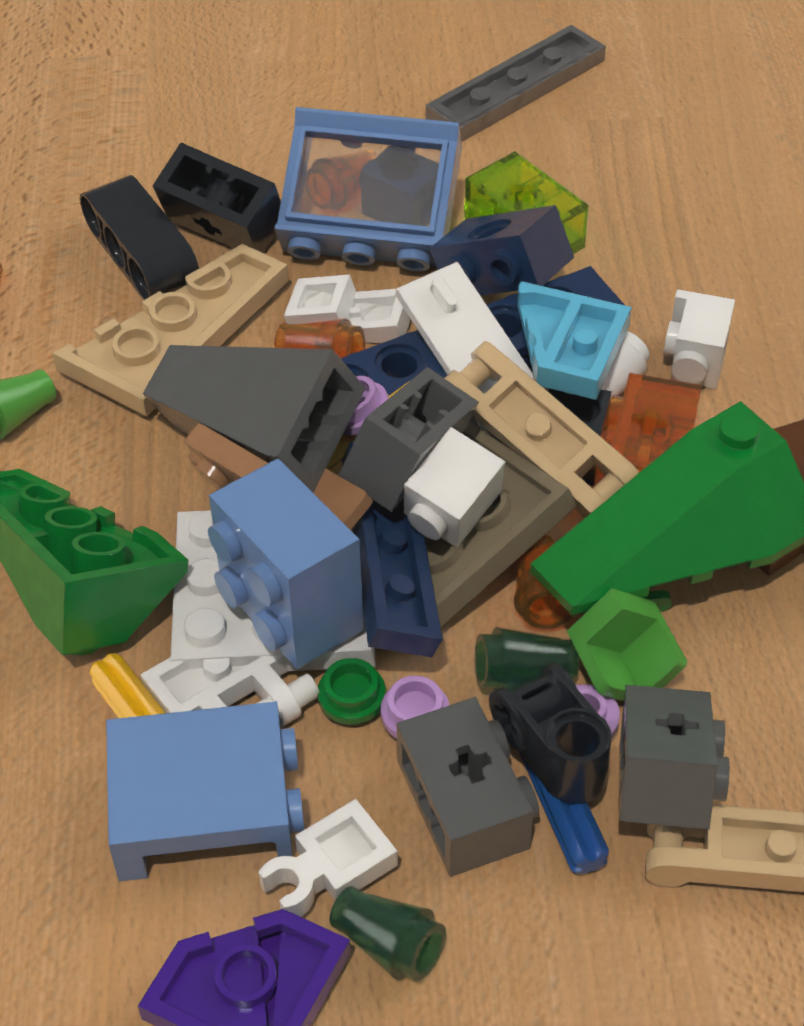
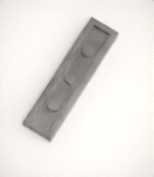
M570 25L426 104V119L458 122L462 142L605 60L606 46L573 25Z

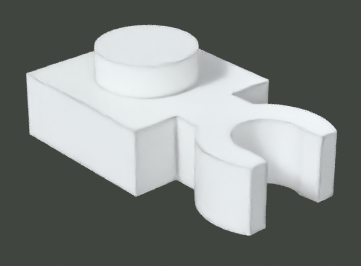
M354 799L295 835L296 849L300 854L298 857L280 856L273 858L265 863L258 873L260 887L265 893L282 883L295 885L297 888L294 892L279 900L280 909L302 917L311 908L314 902V895L321 890L326 889L338 904L398 866V851L358 800Z

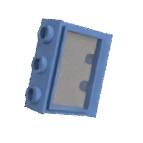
M296 107L294 131L279 216L274 228L282 250L288 251L294 257L307 260L317 259L320 255L342 257L345 261L356 265H371L375 261L397 263L398 266L411 271H425L430 266L437 267L430 247L450 231L462 152L459 123Z

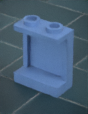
M277 701L106 720L108 840L119 882L148 878L147 856L273 842L276 844L278 857L292 856L290 834L302 832L304 830L300 788L286 790L285 772L298 770L294 728L280 729Z

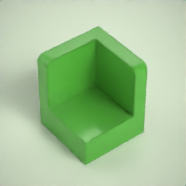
M611 588L567 630L597 692L602 696L624 701L625 684L663 688L687 665V659L656 603Z

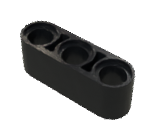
M133 175L125 176L80 194L81 209L91 232L143 300L159 291L164 294L179 290L186 285L185 276L199 269L196 256L187 240Z

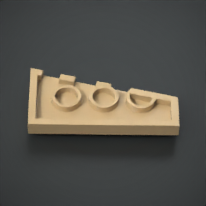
M241 244L185 276L186 285L179 290L164 294L159 291L141 302L143 310L122 323L112 318L93 329L95 338L76 349L69 343L53 352L56 370L147 417L156 407L143 395V392L169 345L221 346L288 282L287 264Z

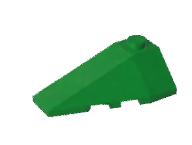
M740 401L687 432L530 563V572L571 615L588 611L611 588L638 597H644L649 595L652 586L687 577L691 584L710 580L713 577L714 570L745 562L749 569L771 564L804 543L803 478L787 441Z
M22 469L0 471V561L35 626L62 655H89L101 647L125 643L188 572L189 560L158 532L145 526H140L133 529L132 533L115 525V513L102 506L91 510L70 504V492Z

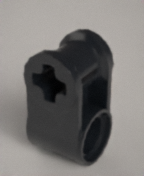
M552 662L541 667L539 677L511 691L502 687L490 693L489 708L493 720H497L501 724L508 744L518 750L550 794L566 803L582 804L595 799L602 793L607 781L611 729L606 720L595 711L579 692L573 679L560 664Z

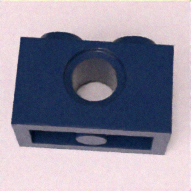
M556 205L468 218L430 247L438 270L458 262L479 295L518 291L521 281L543 286L574 258Z

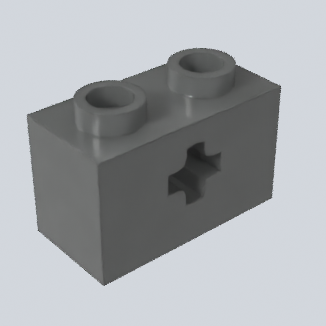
M425 368L365 418L339 476L366 491L373 501L378 502L392 512L404 501V484L450 427L462 434L464 433L479 402L430 368Z
M625 684L619 741V821L710 830L713 801L726 802L730 772L729 757H723L725 721L713 719L710 692Z
M476 697L396 723L397 762L450 877L530 849L533 819L539 816V806L535 792L526 776L516 778L508 762L510 759V749L505 732L497 720H487Z

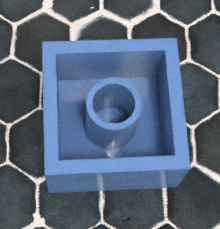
M279 458L209 495L213 525L208 528V536L212 547L217 553L219 571L214 574L215 584L222 598L231 608L235 609L240 606L252 619L258 637L269 650L275 651L279 649L293 666L298 669L364 630L360 540Z

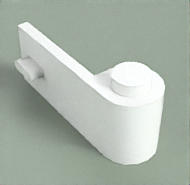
M458 262L396 289L395 296L447 375L452 370L462 371L472 361L471 353L484 341H488L535 380L534 373L531 372ZM489 378L479 390L485 394L498 381H493ZM473 416L471 417L470 421L500 441Z

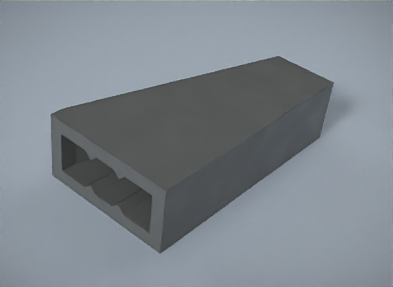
M169 345L143 395L178 430L189 435L200 422L267 463L279 458L314 492L366 388L333 349Z

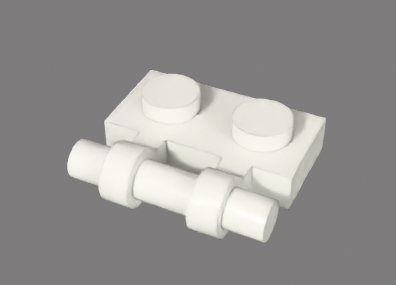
M284 655L261 656L245 666L233 667L230 665L229 658L203 660V668L188 669L187 661H171L170 657L140 674L142 683L166 713L228 707L255 691L262 699L257 703L277 701L281 727L300 717V708L317 699V693H319L318 686L309 674H304L288 685L280 678L282 674L288 672Z

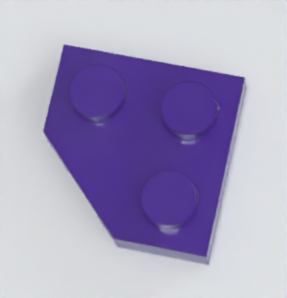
M280 909L254 917V925L217 937L210 938L208 931L179 940L138 1004L141 1019L154 1026H311L351 954L350 939L287 910Z

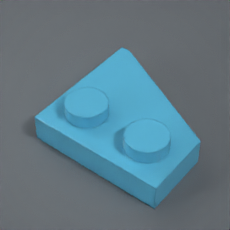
M521 281L518 286L517 306L535 381L542 387L596 400L629 328L632 307Z

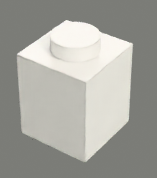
M450 427L404 484V514L407 515L411 525L424 536L433 540H438L441 537L458 548L502 491L506 461Z

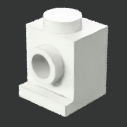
M677 289L672 321L669 322L663 355L674 357L670 381L717 390L728 343L735 299Z

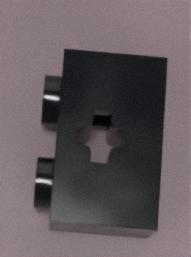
M182 142L152 185L166 216L171 221L234 249L244 244L264 253L276 234L274 228L278 221L281 200L275 183Z

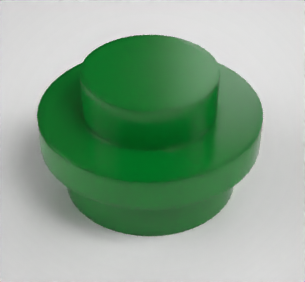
M345 658L333 663L319 681V693H317L319 706L327 717L341 724L354 725L371 720L381 711V702L386 694V687L382 676L370 663L358 658Z

